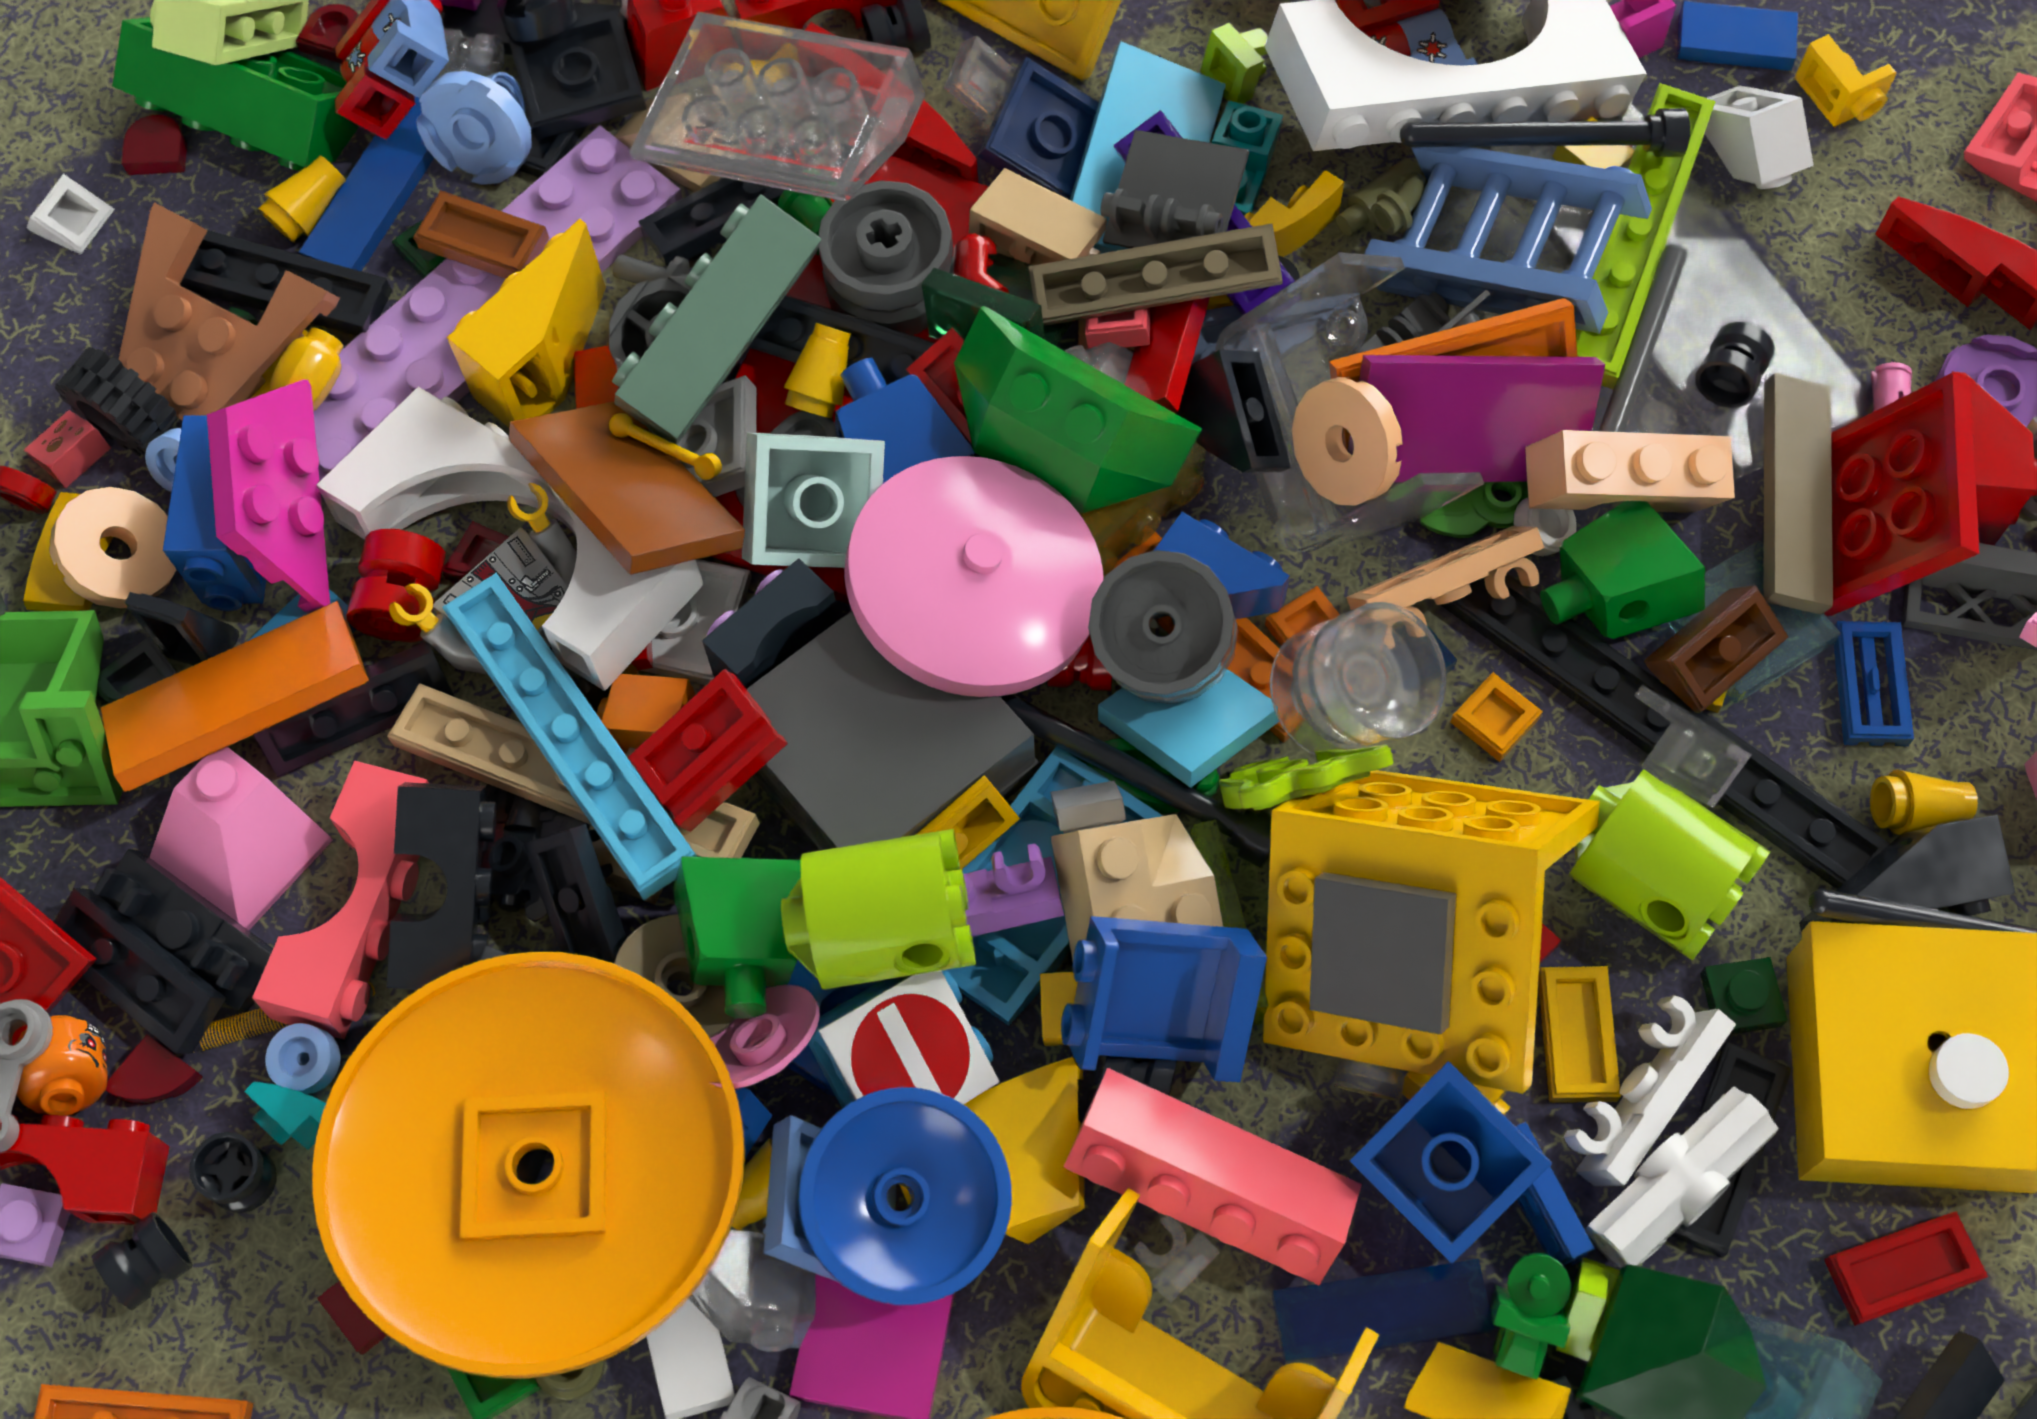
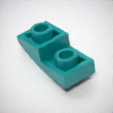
M1228 100L1212 143L1249 150V156L1235 201V205L1240 212L1246 215L1248 212H1253L1277 143L1284 115Z
M255 1081L244 1091L261 1107L252 1118L280 1145H283L290 1137H293L307 1150L315 1144L322 1113L326 1105L325 1102L297 1090Z

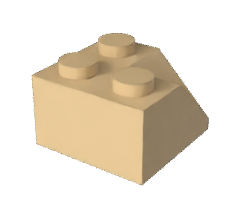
M1176 814L1050 836L1072 960L1077 942L1079 940H1086L1090 916L1223 927L1214 875Z

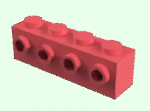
M1107 1068L1087 1109L1063 1167L1089 1179L1095 1184L1107 1187L1122 1195L1129 1188L1140 1194L1137 1202L1154 1209L1158 1213L1172 1217L1219 1239L1223 1243L1235 1246L1282 1268L1288 1273L1298 1275L1317 1285L1321 1284L1345 1244L1362 1185Z

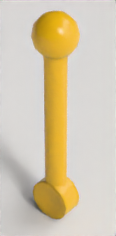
M615 414L609 421V429L616 437L630 436L693 466L695 473L703 480H710L718 476L722 470L721 461L715 454L706 453L699 456L634 425L632 419L627 414Z

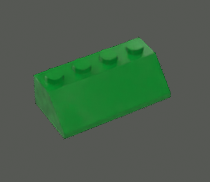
M150 17L122 20L112 87L135 96L134 102L141 107L156 111L169 110L182 116V123L191 128L204 131H219L230 136L229 141L234 146L251 151L264 150L278 156V163L280 165L297 171H301L312 164L320 155L329 162L336 161L359 128L358 124L336 113L335 98L347 84L341 72L287 50L212 65L153 48V26Z

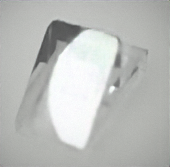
M978 36L961 42L944 89L966 107L957 133L985 140L1016 70Z

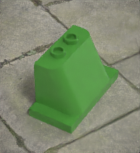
M95 610L5 612L4 615L0 616V807L118 804L123 789L113 774L105 729L95 703L104 644L103 634Z

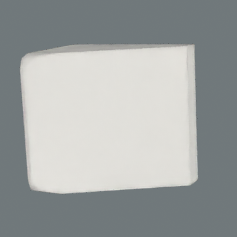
M63 174L30 217L27 229L82 254L115 209Z

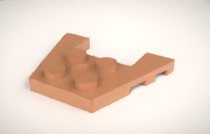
M154 203L149 214L118 360L128 370L131 368L139 374L138 377L142 381L149 382L156 388L155 392L164 396L169 402L168 405L175 409L176 416L183 420V415H207L250 399L266 382L262 376L263 373L277 360L293 340L305 337L302 332L319 313L327 317L337 306L340 298L286 270L259 324L254 325L180 286V282L207 230Z

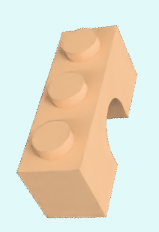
M1562 430L1525 447L1530 509L1586 510L1596 505L1611 502L1647 501L1656 512H1697L1735 498L1730 436Z

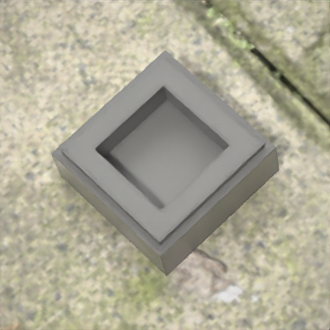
M1115 780L1050 792L1053 812L1058 827L1064 833L1123 823L1122 820H1126L1123 797Z

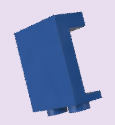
M1090 916L1086 940H1079L1074 951L1073 974L1078 984L1074 1004L1067 1003L1063 1010L1061 1020L1062 1042L1064 1045H1069L1080 1070H1095L1098 1055L1203 1062L1214 1081L1240 1083L1267 956L1249 930L1244 928Z

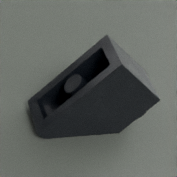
M1218 350L1191 364L1179 410L1175 414L1202 428L1195 444L1243 473L1284 472L1291 469L1259 352Z

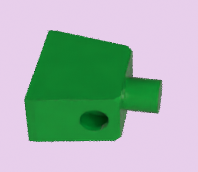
M1624 501L1563 541L1559 547L1561 581L1540 591L1542 606L1554 624L1558 625L1585 613L1604 637L1615 639L1705 610V566L1647 501Z
M681 857L674 883V898L691 980L698 985L724 986L725 1013L730 1017L748 1019L763 1015L767 1011L766 986L787 985L790 981L797 958L792 953H789L781 915V899L788 897L800 879L801 860Z

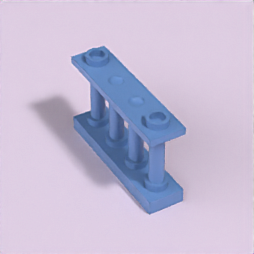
M1412 147L1413 153L1427 180L1425 189L1412 216V226L1405 231L1402 239L1396 240L1394 243L1371 239L1362 258L1379 291L1415 298L1420 294L1428 296L1431 292H1436L1444 298L1447 304L1466 307L1487 290L1490 295L1475 309L1497 314H1506L1565 298L1574 305L1575 329L1600 333L1608 315V310L1598 283L1592 278L1619 214L1648 219L1652 207L1641 174H1635L1619 166H1610L1604 169L1472 147ZM1451 186L1482 191L1457 249L1450 250L1448 253L1425 249L1424 247ZM1506 195L1537 200L1512 260H1506L1502 263L1480 259L1479 256ZM1567 205L1594 210L1569 270L1556 273L1535 269L1561 206Z

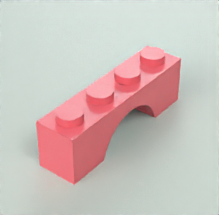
M358 761L353 762L330 819L345 843L357 852V881L346 904L329 921L301 934L278 937L252 997L270 1020L274 1019V1021L277 1020L288 1025L297 1023L310 1024L327 1031L335 1038L345 1040L352 1021H358L364 1014L370 996L368 981L377 960H384L389 953L390 921L395 917L401 901H407L412 896L419 875L417 862L420 855L394 854L398 786L404 782L429 783L427 779Z

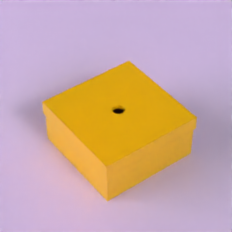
M1810 921L1802 931V940L1786 957L1799 1180L2037 1193V933ZM1959 1034H1976L1989 1039L2002 1051L2008 1064L2009 1077L2005 1089L1999 1096L1980 1108L1964 1109L1946 1102L1935 1091L1929 1077V1063L1934 1052L1948 1039Z

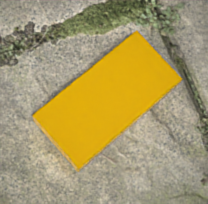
M1608 966L1541 967L1539 969L1538 984L1549 1103L1617 1102L1621 1094Z

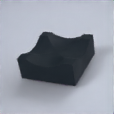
M800 558L784 571L778 569L770 573L758 586L755 596L737 611H727L717 618L708 630L707 637L702 640L714 678L722 670L726 669L736 675L746 689L835 623L830 610V605L836 601L834 591Z

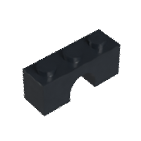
M404 782L398 786L394 854L420 855L434 861L445 875L447 895L443 905L433 912L426 914L398 913L390 921L387 988L420 989L427 983L453 970L475 963L482 949L485 946H489V934H477L479 908H490L493 884V869L481 868L482 842H494L496 828V802H485V786Z

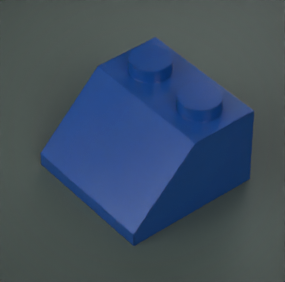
M1450 1061L1350 1160L1451 1264L1552 1164Z

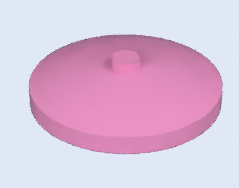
M952 456L925 461L901 471L882 484L863 506L855 522L845 558V584L850 607L857 623L875 649L900 671L925 685L948 693L973 697H996L1022 692L1046 682L1063 670L1079 653L1090 634L1088 625L1091 603L1103 581L1101 557L1090 529L1073 505L1060 492L1044 480L1017 466L993 459L971 456Z

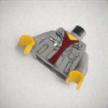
M535 483L528 484L531 492L538 500V507L533 514L522 512L512 495L507 500L509 513L517 520L529 522L533 529L529 535L520 527L434 604L431 593L420 584H409L404 587L408 594L415 597L420 607L417 615L406 613L396 602L391 603L389 606L390 615L395 622L407 626L417 624L422 629L420 636L458 670L488 675L442 607L495 573L501 578L553 652L542 625L557 608L570 584L577 552L557 520H549L545 512L548 507V496L546 491ZM432 609H434L436 616L431 612ZM562 665L571 678L577 674Z

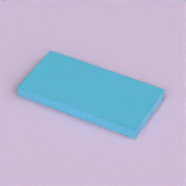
M1120 41L1111 61L1070 200L1101 215L1102 198L1106 192L1115 193L1118 189L1125 166L1113 145L1159 110L1165 114L1183 138L1209 143L1226 84ZM1105 232L1093 246V248L1100 251V254L1130 249L1103 243L1102 240Z

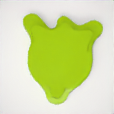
M1385 744L1351 750L1314 751L1317 762L1309 765L1308 759L1289 760L1288 756L1256 761L1236 767L1230 773L1229 779H1220L1221 783H1219L1224 806L1231 809L1253 808V810H1261L1294 798L1332 790L1338 785L1369 777L1370 771L1393 765L1394 760L1391 748Z

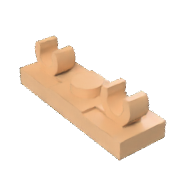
M1511 526L1346 598L1353 617L1373 621L1372 629L1376 641L1381 646L1391 648L1397 645L1392 633V624L1400 616L1405 618L1411 634L1421 635L1426 633L1427 623L1423 613L1418 608L1411 606L1424 599H1434L1436 605L1453 602L1472 592L1470 583L1484 577L1488 593L1493 598L1505 599L1510 596L1505 585V576L1512 568L1518 572L1522 586L1533 587L1539 584V573L1535 564L1524 557L1545 547L1537 527Z

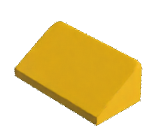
M984 775L916 835L954 829L960 869H963L1020 818Z
M1438 1342L1408 1393L1404 1409L1431 1419H1563L1571 1389L1539 1377L1537 1380L1495 1365V1361Z

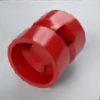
M400 529L371 531L365 537L358 565L359 574L363 578L354 583L346 614L347 621L360 632L381 640L410 643L422 641L423 638L420 636L422 629L417 624L407 626L395 622L390 615L389 606L391 603L396 602L406 613L410 615L418 614L420 606L417 599L409 595L404 587L409 584H420L430 593L435 592L439 588L444 567V549L428 537Z

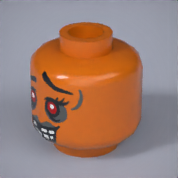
M55 1015L50 1017L53 1026L51 1042L46 1051L23 1067L16 1094L24 1106L36 1113L67 1116L85 1110L97 1102L106 1090L105 1041L99 1030L87 1021L67 1015ZM27 1029L22 1032L15 1045L23 1039Z

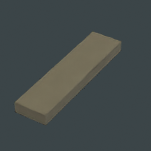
M1774 373L1764 382V599L1767 603L1822 615L1833 606L1831 386Z

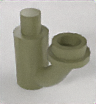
M1404 158L1349 196V208L1336 216V223L1339 229L1347 236L1352 235L1361 227L1368 231L1379 227L1388 235H1393L1395 232H1405L1412 226L1411 211L1418 204L1427 184L1423 171L1414 161L1408 158Z

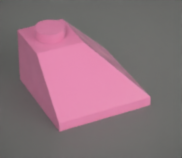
M227 746L203 757L174 787L150 858L239 924L250 930L333 839L269 779Z

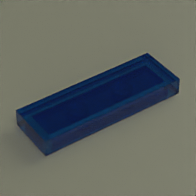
M1479 1259L1321 1283L1320 1285L1313 1284L1275 1290L1271 1294L1284 1365L1351 1355L1366 1327L1379 1334L1371 1351L1491 1333L1494 1329Z

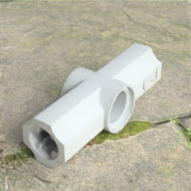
M1733 1086L1706 1113L1704 1112L1698 1121L1682 1136L1677 1132L1668 1138L1637 1170L1634 1175L1636 1180L1587 1226L1586 1232L1594 1241L1597 1249L1614 1266L1621 1268L1623 1265L1631 1264L1641 1267L1643 1262L1653 1255L1682 1224L1688 1227L1703 1215L1729 1187L1730 1182L1728 1180L1776 1134L1779 1128L1769 1116L1768 1110L1751 1094L1741 1092Z

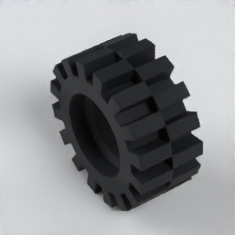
M93 347L86 348L55 384V390L61 394V399L71 405V409L77 415L83 416L95 428L103 432V436L110 440H115L120 446L125 449L129 448L138 456L143 455L145 457L148 444L153 439L167 432L178 418L175 409L168 405L169 402L164 396L155 392L156 388L149 382L142 381L138 377L139 374L131 368L129 370L125 368L117 358L113 356L109 358L104 351L95 350Z

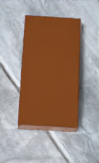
M440 190L416 231L414 239L419 249L506 279L511 274L523 270L542 253L549 240V235L546 227Z

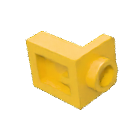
M1828 34L1809 43L1794 78L1833 127H1836L1854 117L1858 121H1864L1880 111L1887 102L1886 94L1897 73L1890 64H1887L1862 76L1857 70L1854 60L1847 53H1844Z

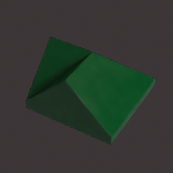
M1626 1264L1621 1266L1576 1397L1617 1419H1743L1767 1386L1752 1330L1725 1286Z

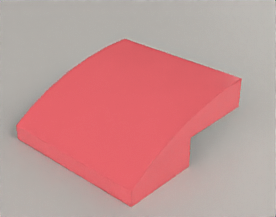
M2018 72L1964 151V160L1979 172L2036 202L2037 77Z

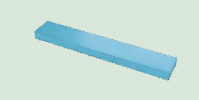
M493 574L444 605L442 608L642 899L646 900L676 879L681 857H697L695 852L498 574Z

